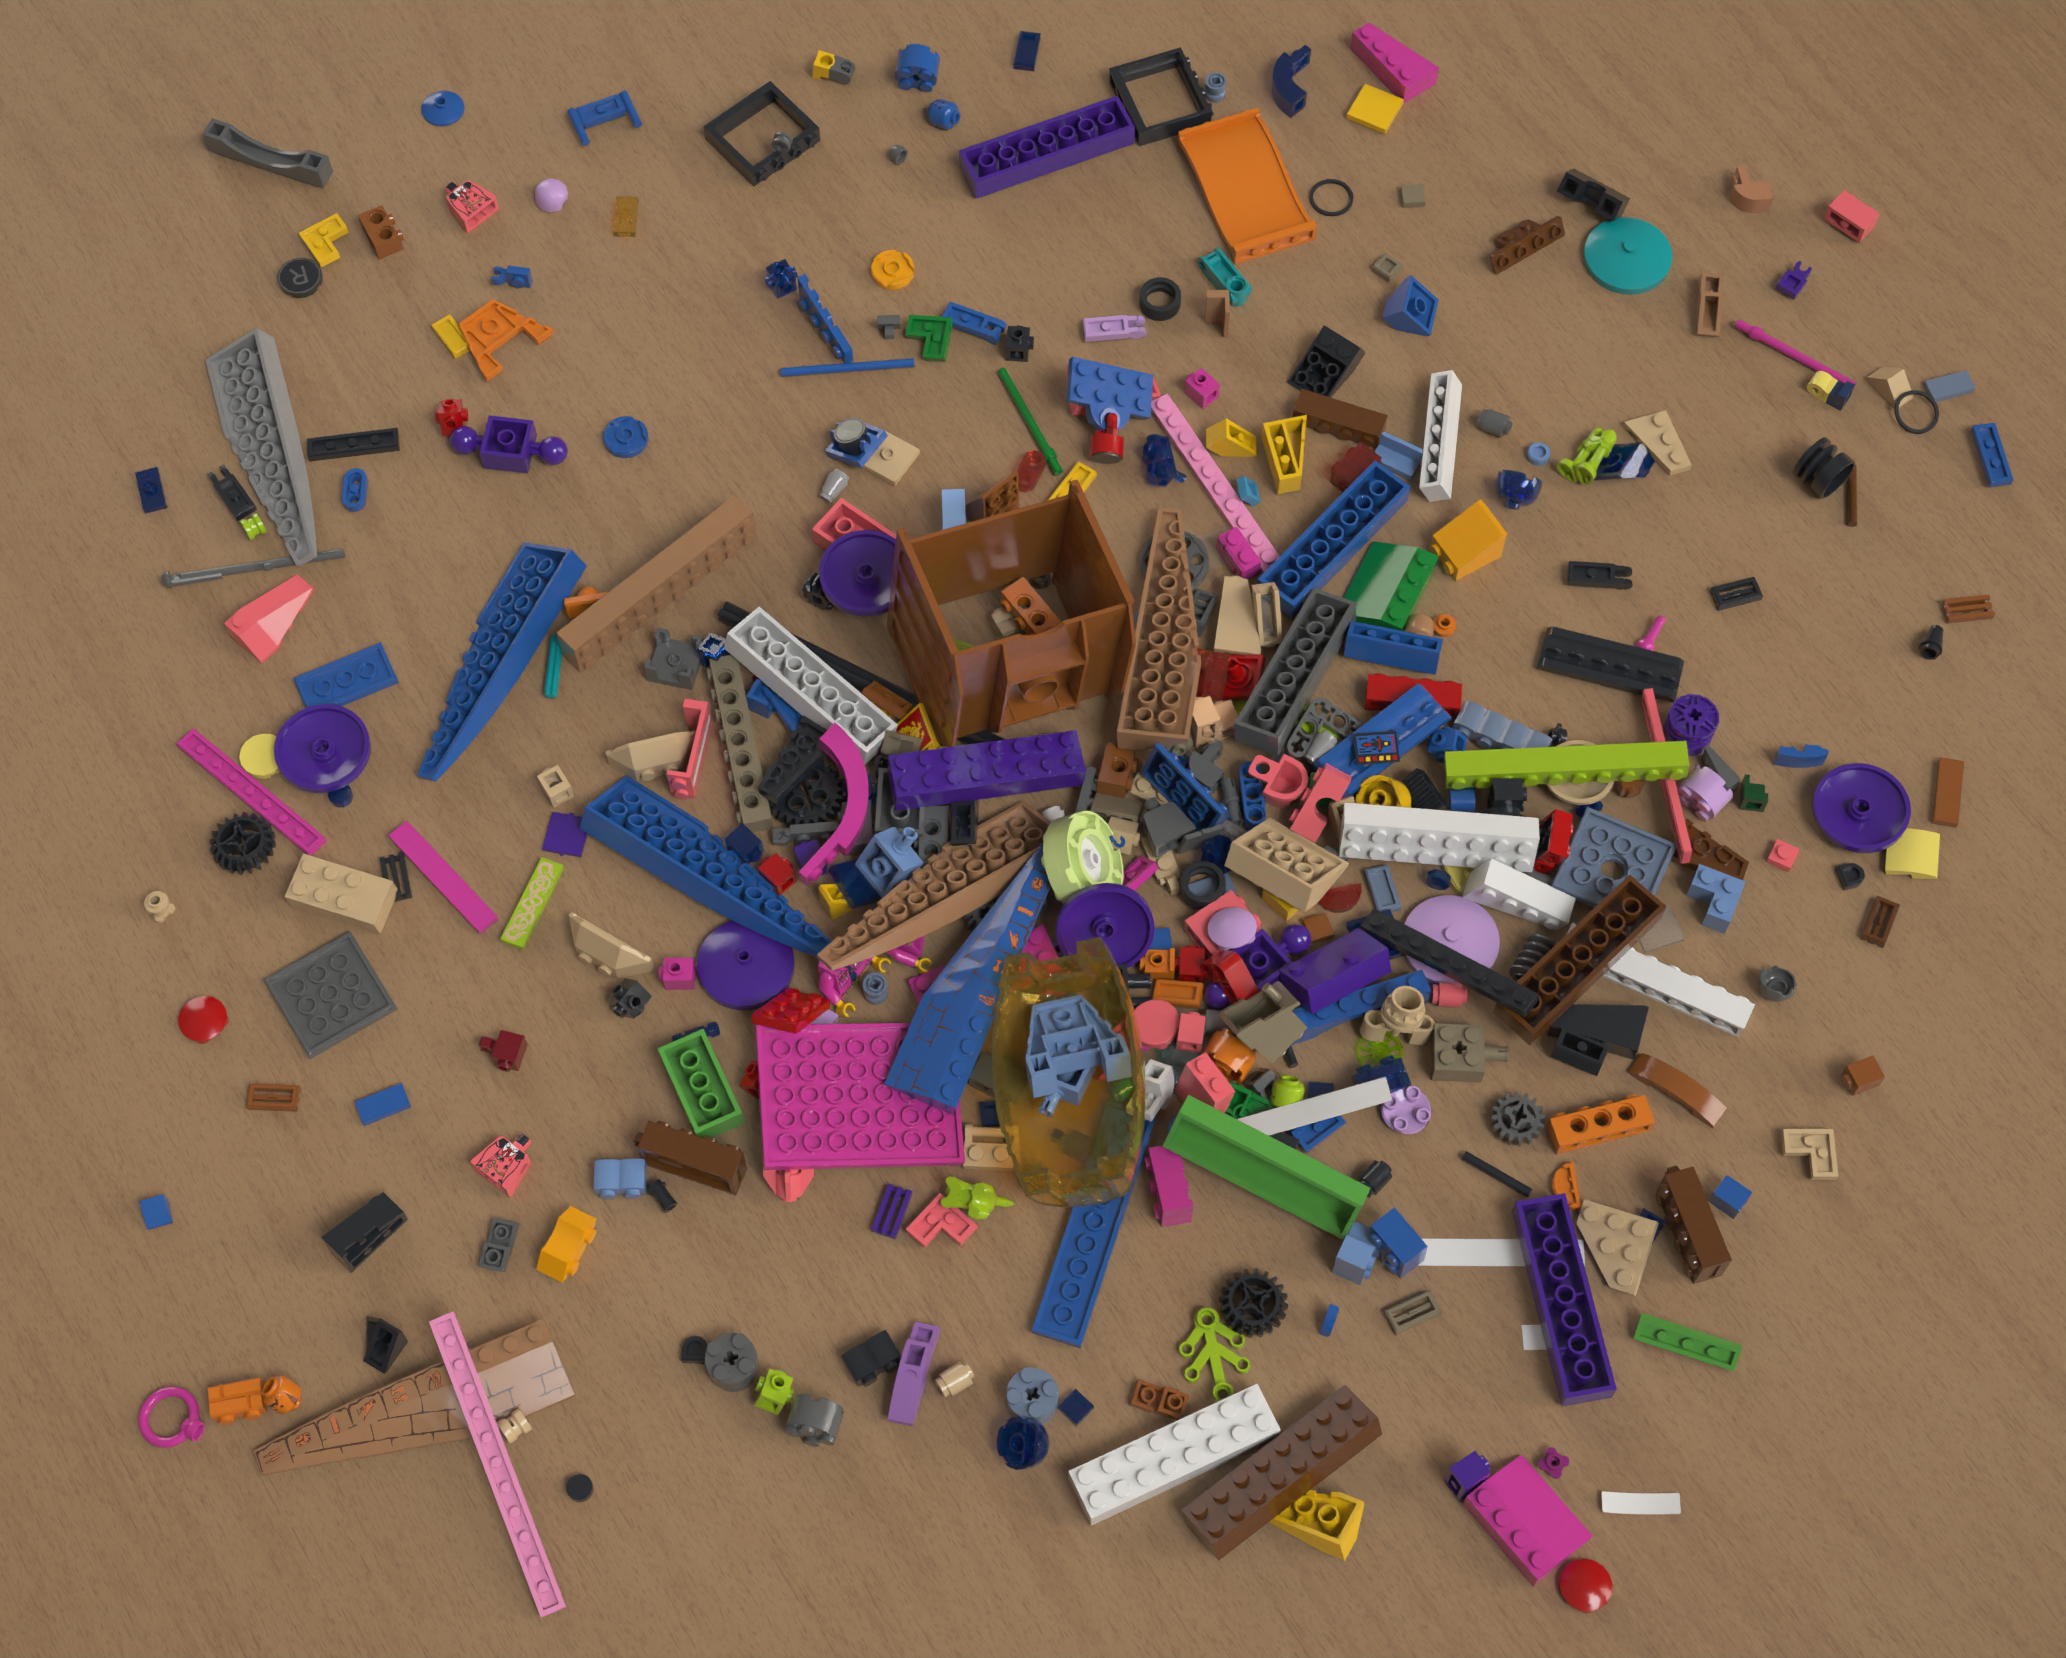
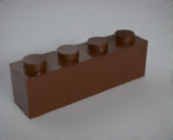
M1304 389L1301 390L1293 410V417L1307 415L1306 427L1373 448H1377L1379 445L1381 434L1386 428L1388 416Z

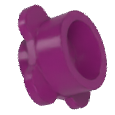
M1550 1447L1546 1450L1544 1459L1539 1460L1538 1467L1548 1475H1551L1552 1478L1558 1479L1562 1476L1561 1471L1563 1468L1569 1465V1458L1560 1455L1555 1448ZM1555 1461L1556 1465H1552L1551 1462Z

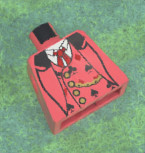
M470 180L460 186L455 182H451L446 186L445 191L449 194L446 197L448 208L467 233L499 210L496 196Z
M522 1133L513 1143L500 1136L474 1157L470 1163L474 1171L508 1197H511L531 1166L530 1158L525 1151L532 1144V1141Z

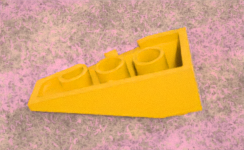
M1310 1490L1269 1523L1319 1551L1345 1561L1357 1539L1364 1501L1341 1492L1321 1494L1316 1493V1490Z

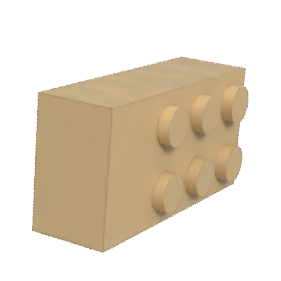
M303 853L285 898L292 907L381 934L398 889L391 880Z

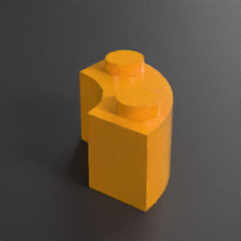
M570 1206L558 1218L551 1237L542 1248L536 1270L562 1283L569 1275L573 1276L578 1270V1261L587 1244H590L596 1236L597 1230L594 1229L597 1218Z

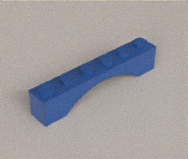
M1423 970L1358 989L1314 1014L1309 1013L1303 1007L1292 1010L1308 1028L1304 1031L1303 1036L1291 1045L1313 1039L1335 1026L1365 1016L1370 1010H1381L1387 996L1401 986H1410L1417 989L1423 995L1424 1003H1428L1431 989Z

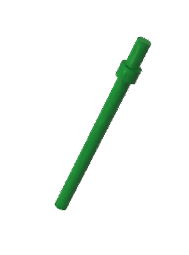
M1000 368L998 374L1038 443L1044 461L1049 463L1055 475H1060L1063 470L1056 459V452L1048 445L1006 368Z

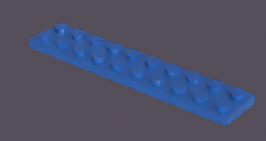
M1111 1100L1108 1101L1032 1328L1033 1334L1080 1349L1157 1117L1156 1114L1152 1121L1130 1114L1128 1105Z

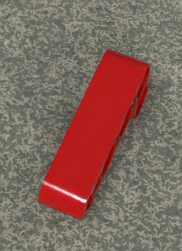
M1221 950L1200 965L1202 973L1209 981L1220 984L1230 1005L1242 998L1247 1000L1259 993L1245 963L1234 951Z

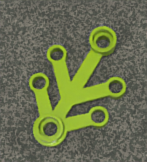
M1204 1307L1196 1312L1194 1316L1196 1327L1189 1338L1181 1343L1179 1354L1184 1359L1191 1358L1194 1355V1346L1203 1334L1205 1335L1206 1345L1194 1363L1186 1368L1184 1378L1190 1384L1196 1383L1199 1380L1200 1371L1210 1358L1215 1381L1212 1397L1215 1402L1223 1400L1219 1398V1392H1226L1227 1397L1234 1394L1232 1386L1225 1382L1221 1358L1234 1365L1236 1372L1239 1374L1248 1373L1251 1364L1248 1358L1238 1356L1217 1342L1215 1332L1228 1339L1230 1346L1235 1350L1243 1348L1245 1344L1244 1335H1239L1238 1332H1234L1220 1323L1219 1315L1214 1309ZM1208 1317L1212 1322L1206 1325L1202 1322V1319ZM1238 1337L1242 1340V1343L1236 1345L1232 1340ZM1188 1346L1192 1351L1189 1354H1185L1182 1348ZM1245 1362L1247 1368L1240 1369L1238 1363ZM1194 1371L1197 1376L1191 1379L1187 1373Z

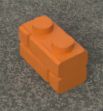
M259 1377L208 1387L210 1416L214 1422H219V1425H229L235 1422L234 1419L245 1417L246 1420H255L260 1418L261 1414L268 1413V1407L263 1403V1395L261 1394L262 1387L265 1384L264 1381Z

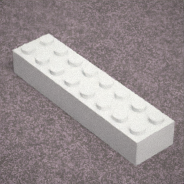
M758 607L727 633L725 650L802 716H806L826 730L834 722L837 723L858 748L864 765L881 751L886 730L896 732L897 723L762 608Z
M1344 803L1339 833V857L1477 868L1492 858L1517 871L1532 872L1540 840L1539 818Z
M1255 1384L1068 1471V1479L1090 1526L1268 1444L1280 1435L1281 1429L1258 1384Z

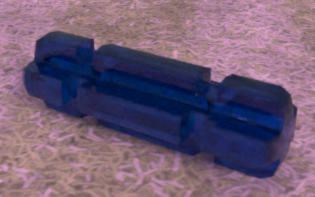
M714 1021L708 1023L707 1027L702 1025L685 1031L683 1035L681 1033L673 1035L672 1041H676L701 1029H704L707 1037L711 1036L712 1038L720 1035L718 1023Z

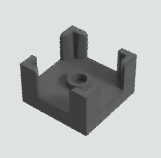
M657 628L654 637L656 649L652 661L647 659L644 667L647 681L693 690L705 652L703 637L691 635L692 643L673 640L670 638L669 630Z

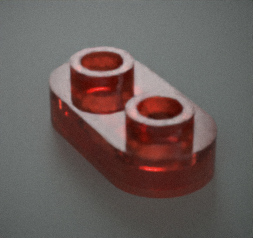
M1033 450L1024 455L1017 469L1020 492H1030L1036 487L1045 469V456L1041 452Z

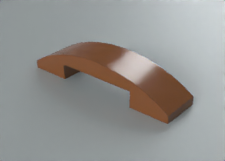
M1641 1053L1628 1071V1074L1648 1087L1651 1084L1691 1109L1693 1111L1691 1115L1711 1128L1716 1125L1726 1110V1107L1698 1082L1673 1066L1650 1055Z

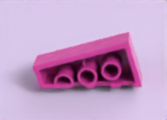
M1367 23L1352 32L1350 49L1395 96L1404 99L1403 104L1436 84L1439 67L1376 26Z

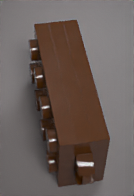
M648 1121L644 1133L637 1132L633 1140L635 1142L634 1146L638 1148L640 1157L645 1159L647 1166L735 1196L747 1171L744 1154L739 1147L732 1144H727V1146L718 1144L715 1139L707 1136L703 1138L694 1136V1133L687 1129L681 1128L680 1131L673 1129L668 1123L663 1121H657L656 1123Z
M1678 1166L1668 1167L1656 1190L1655 1198L1658 1206L1663 1207L1666 1215L1664 1217L1665 1224L1668 1230H1672L1675 1237V1249L1678 1254H1682L1684 1259L1683 1267L1687 1277H1691L1693 1284L1722 1276L1732 1259L1694 1166L1682 1170Z

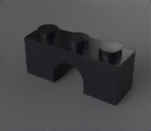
M1574 168L1565 173L1557 190L1560 194L1574 201L1581 200L1593 205L1596 208L1594 212L1613 222L1622 216L1630 200L1629 197Z

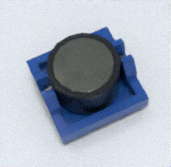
M849 418L841 423L837 422L836 429L830 431L832 443L825 452L828 457L862 468L888 436L885 430L868 425L860 418Z

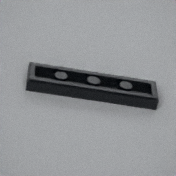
M398 428L307 438L310 462L400 451Z

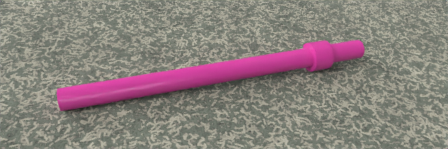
M1738 319L1734 326L1749 334V338L1755 341L1760 340L1815 371L1827 372L1832 378L1843 383L1849 381L1855 384V386L1857 384L1855 381L1764 333L1763 329L1756 325L1753 327Z

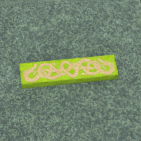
M541 857L500 938L501 943L524 950L564 870V865Z

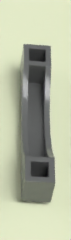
M213 118L202 133L208 151L321 188L325 187L333 173L327 155L311 150L292 152L273 148L247 136L233 125Z

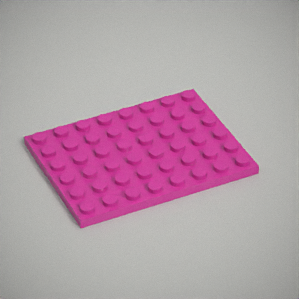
M911 1023L809 1024L797 1034L756 1025L764 1170L963 1166L965 1155L960 1100L952 1115L884 1085Z

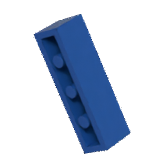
M1351 621L1346 638L1344 657L1436 675L1443 639Z

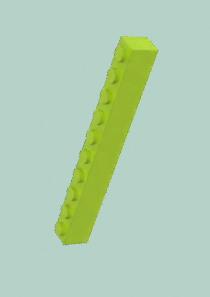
M1687 741L1445 752L1444 757L1446 788L1456 790L1468 787L1484 789L1491 786L1493 778H1522V785L1535 786L1537 784L1559 785L1561 783L1583 784L1585 782L1607 783L1609 781L1631 782L1634 780L1655 781L1658 779L1679 780L1687 778L1690 766Z

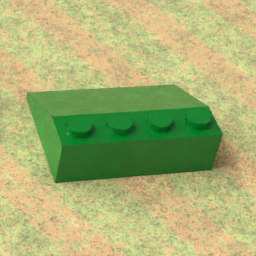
M1373 541L1344 596L1345 599L1356 602L1355 622L1403 631L1409 616L1414 614L1436 570L1439 556L1419 547Z

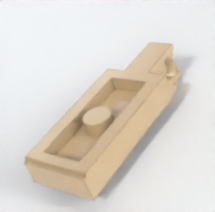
M1142 837L1140 842L1146 857L1154 861L1159 868L1153 873L1157 883H1160V885L1166 884L1170 896L1179 894L1180 886L1177 880L1180 879L1181 875L1172 851L1155 858L1147 837Z

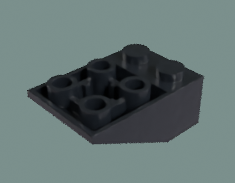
M1324 325L1288 380V383L1299 390L1304 389L1331 398L1354 372L1365 355V351Z

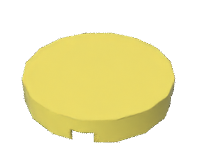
M262 733L251 737L242 746L239 755L241 766L252 777L267 779L271 778V775L275 773H280L274 756V745L277 736Z

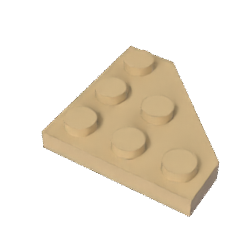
M1584 1199L1577 1225L1610 1288L1636 1296L1658 1222Z

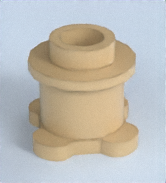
M154 891L145 898L144 906L146 912L149 915H153L157 923L164 922L165 918L176 910L174 904L169 903L167 895L161 891Z

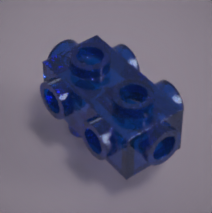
M1157 434L1149 435L1146 438L1147 442L1142 447V460L1147 466L1146 479L1150 484L1166 487L1172 479L1183 483L1186 475L1176 470L1169 437Z

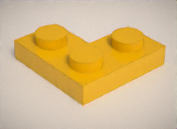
M338 213L299 232V236L322 268L340 258L339 252L332 242L348 234L349 231Z

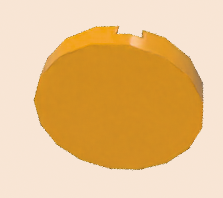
M887 250L881 252L873 259L871 265L873 281L884 289H901L908 285L914 277L913 260L905 252L900 253L896 252V250Z

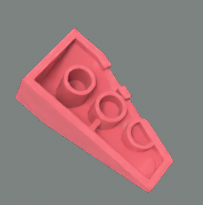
M297 574L242 607L224 625L230 637L262 664L280 648L287 630L290 631L292 628L293 620L298 612H301L314 588Z

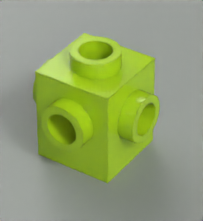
M769 1368L765 1377L760 1376L757 1381L755 1391L758 1392L754 1406L778 1415L785 1403L789 1404L793 1396L794 1389L791 1388L793 1377L788 1376L783 1371Z

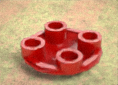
M211 996L193 998L180 1010L178 1017L179 1029L183 1035L190 1040L197 1041L199 1044H205L219 1035L229 1022L226 1008L222 1002Z
M1579 1559L1574 1560L1565 1567L1560 1576L1558 1588L1570 1606L1588 1614L1601 1609L1607 1604L1612 1595L1613 1584L1610 1574L1603 1565L1594 1560Z

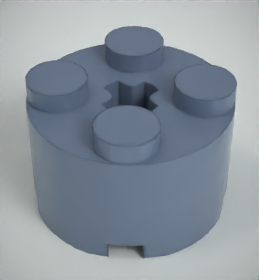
M1026 1367L1015 1374L1010 1380L1006 1391L1009 1413L1017 1423L1025 1427H1034L1048 1423L1057 1412L1059 1400L1058 1386L1053 1377L1041 1369ZM1037 1395V1399L1028 1400V1396Z

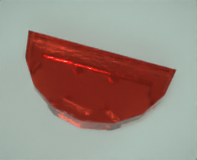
M1361 883L1329 889L1319 900L1318 904L1325 910L1333 913L1349 911L1359 902L1362 893Z

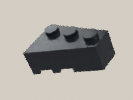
M382 1192L321 1238L329 1251L352 1273L393 1235L408 1218L404 1211Z

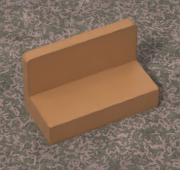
M1206 290L1205 323H1223V337H1228L1230 318L1229 290Z

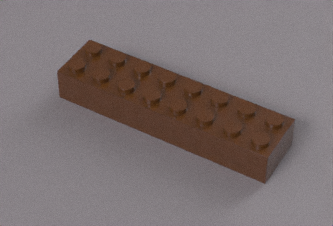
M1629 875L1516 982L1539 995V1000L1527 1016L1523 1017L1497 1002L1493 1013L1528 1045H1531L1662 919L1667 906Z
M1344 1385L1185 1506L1181 1511L1187 1526L1219 1561L1380 1437L1382 1430L1378 1417Z

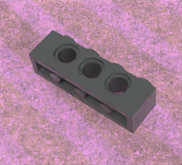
M928 806L924 809L923 836L914 840V849L919 851V857L924 862L920 869L928 864L927 859L930 857L926 855L927 853L935 852L938 855L942 852V847L949 842V806ZM930 830H934L937 832L934 835L927 834V832Z

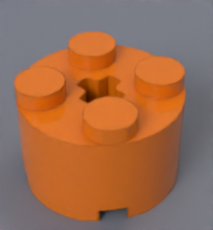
M1224 1028L1222 1032L1217 1031L1213 1034L1200 1055L1206 1052L1228 1082L1233 1080L1236 1081L1235 1084L1240 1085L1257 1059L1255 1054L1257 1050L1255 1048L1251 1050L1242 1040L1236 1037L1232 1030Z

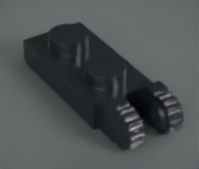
M224 464L219 467L220 472L225 476L221 481H218L212 471L207 474L216 492L237 521L257 510L255 504L234 474H231Z
M1568 562L1567 585L1615 587L1618 590L1633 587L1631 580L1615 578V576H1632L1631 567L1611 563Z

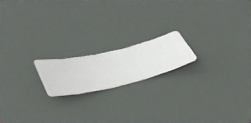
M1606 1491L1601 1493L1603 1512L1620 1514L1681 1513L1679 1493H1619Z

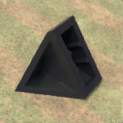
M367 1316L366 1355L363 1361L385 1374L408 1343V1340L401 1330L383 1319Z

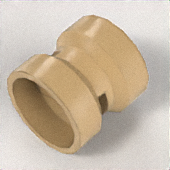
M519 1408L514 1410L507 1419L502 1418L497 1421L499 1428L510 1444L515 1442L520 1434H527L533 1430Z

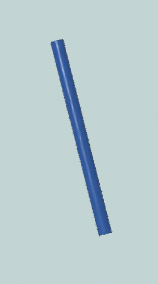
M914 358L786 367L781 368V377L915 366Z

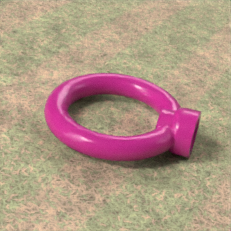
M175 1386L161 1388L152 1393L143 1403L138 1416V1426L143 1438L151 1445L161 1448L177 1446L187 1439L196 1442L202 1436L205 1429V1423L199 1420L200 1411L195 1397L186 1389ZM167 1397L182 1399L188 1406L189 1417L182 1423L180 1432L171 1437H160L153 1433L149 1426V1416L152 1408L160 1400Z

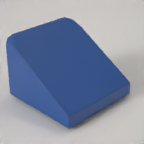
M165 1195L155 1196L139 1202L147 1230L173 1223L169 1201Z

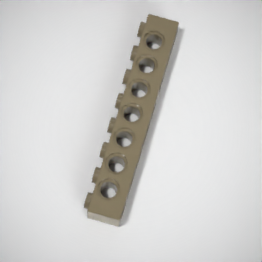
M732 655L709 659L711 668H707L709 682H714L715 688L711 689L713 703L718 702L719 708L715 709L718 723H723L724 728L719 729L721 742L727 743L728 749L723 750L726 764L731 763L732 770L728 771L730 785L735 784L736 791H732L734 805H740L741 812H736L739 826H744L745 834L774 829L768 799L758 791V786L763 780V774L739 661ZM724 681H731L728 684H722ZM728 701H735L733 704H725ZM733 721H738V722H739V723L736 724V725H731V724H730V723L733 722ZM739 741L744 742L742 745H734ZM741 762H747V763H748V764L745 765V766H739V764H740ZM745 783H752L749 787L743 786ZM752 803L757 804V806H755L754 808L747 807L749 804Z

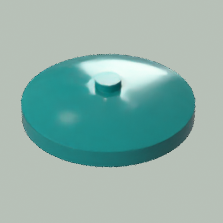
M1620 217L1614 222L1607 220L1592 230L1585 243L1583 259L1589 275L1599 285L1612 292L1634 295L1648 292L1665 280L1672 264V249L1666 236L1654 225L1636 218Z

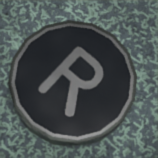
M295 258L286 262L278 273L280 288L285 294L292 295L294 298H305L314 294L323 282L320 267L316 262L307 258Z

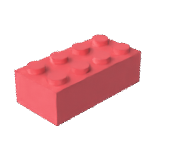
M842 498L812 529L814 544L825 551L835 540L854 531H879L895 539L896 534Z

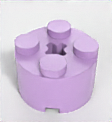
M1696 765L1687 778H1684L1677 785L1681 805L1684 807L1691 806L1696 811V816L1704 822L1708 819H1713L1733 798V793L1731 789L1726 791L1723 787L1726 782L1716 772L1706 766L1700 769V765Z

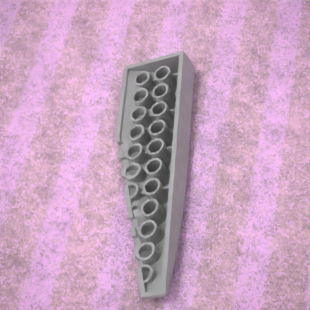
M255 328L205 360L223 433L226 439L231 442L233 452L241 460L240 464L243 470L247 471L248 479L260 501L267 507L270 519L278 527L276 530L284 538L285 546L296 566L300 567L317 557L314 515L307 470L274 337Z

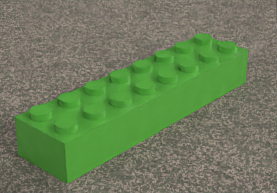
M1190 1095L1187 1096L1162 1146L1342 1240L1348 1234L1370 1191V1188Z

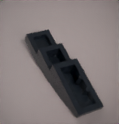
M979 800L951 802L952 846L976 844Z

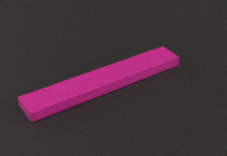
M408 821L388 835L389 839L479 934L499 920L497 915Z

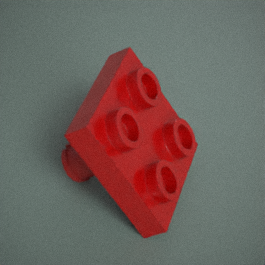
M1219 655L1212 690L1213 699L1248 700L1264 673L1266 661L1264 655Z

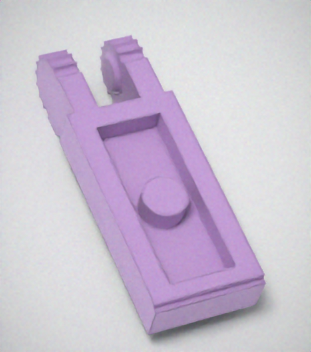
M1141 315L1084 318L1085 342L1127 339L1129 337L1132 339L1143 338L1147 334L1146 328L1139 326L1145 324V318Z

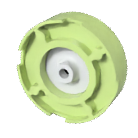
M1081 811L1057 818L1050 823L1046 833L1043 835L1042 865L1046 869L1056 899L1063 904L1073 894L1090 885L1100 883L1123 884V862L1120 849H1113L1108 837L1113 835L1112 830L1094 812Z

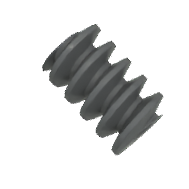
M1540 934L1530 935L1527 943L1523 946V950L1519 952L1518 958L1515 959L1514 965L1510 967L1509 973L1512 979L1517 982L1556 943Z

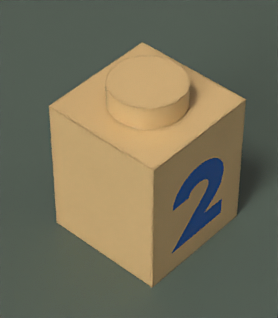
M1111 816L1108 826L1112 830L1113 835L1108 837L1113 849H1120L1121 853L1130 855L1133 847H1138L1141 833H1137L1139 823Z

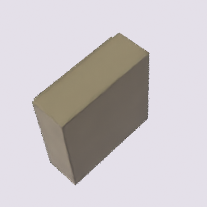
M1423 184L1401 185L1403 208L1425 206Z
M1385 253L1373 265L1372 272L1390 282L1402 270L1403 264Z

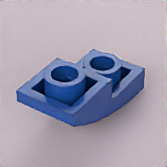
M1805 744L1803 751H1798L1794 747L1780 746L1775 756L1774 765L1790 768L1820 766L1824 764L1829 750L1823 749L1819 745Z

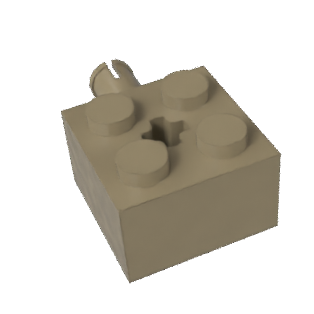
M1434 1023V1029L1431 1034V1080L1481 1083L1485 1073L1486 1061L1508 1062L1509 1053L1507 1051H1509V1047L1486 1046V1043H1484L1483 1025Z

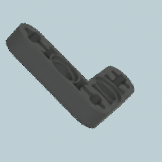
M1316 698L1308 704L1284 745V752L1294 759L1301 758L1308 751L1322 726L1344 740L1364 724L1326 699ZM1317 705H1321V706H1322V707H1321V711H1322V712L1319 713V714L1316 713V708H1315V707H1316ZM1331 711L1332 714L1325 720V717L1328 716L1326 714ZM1333 717H1341L1344 721V726L1342 728L1335 727ZM1304 722L1312 725V734L1307 735L1302 731L1301 726ZM1351 724L1352 727L1349 728L1350 731H1348L1347 733H1345L1344 731H1345V730L1349 727V725ZM1299 739H1303L1298 746L1300 751L1294 753L1292 745L1298 742Z

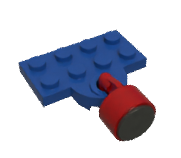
M1071 357L1068 364L1066 402L1085 406L1088 423L1096 428L1095 434L1090 437L1089 457L1098 463H1118L1123 459L1124 438L1117 435V431L1127 424L1130 416L1145 420L1151 418L1153 374Z

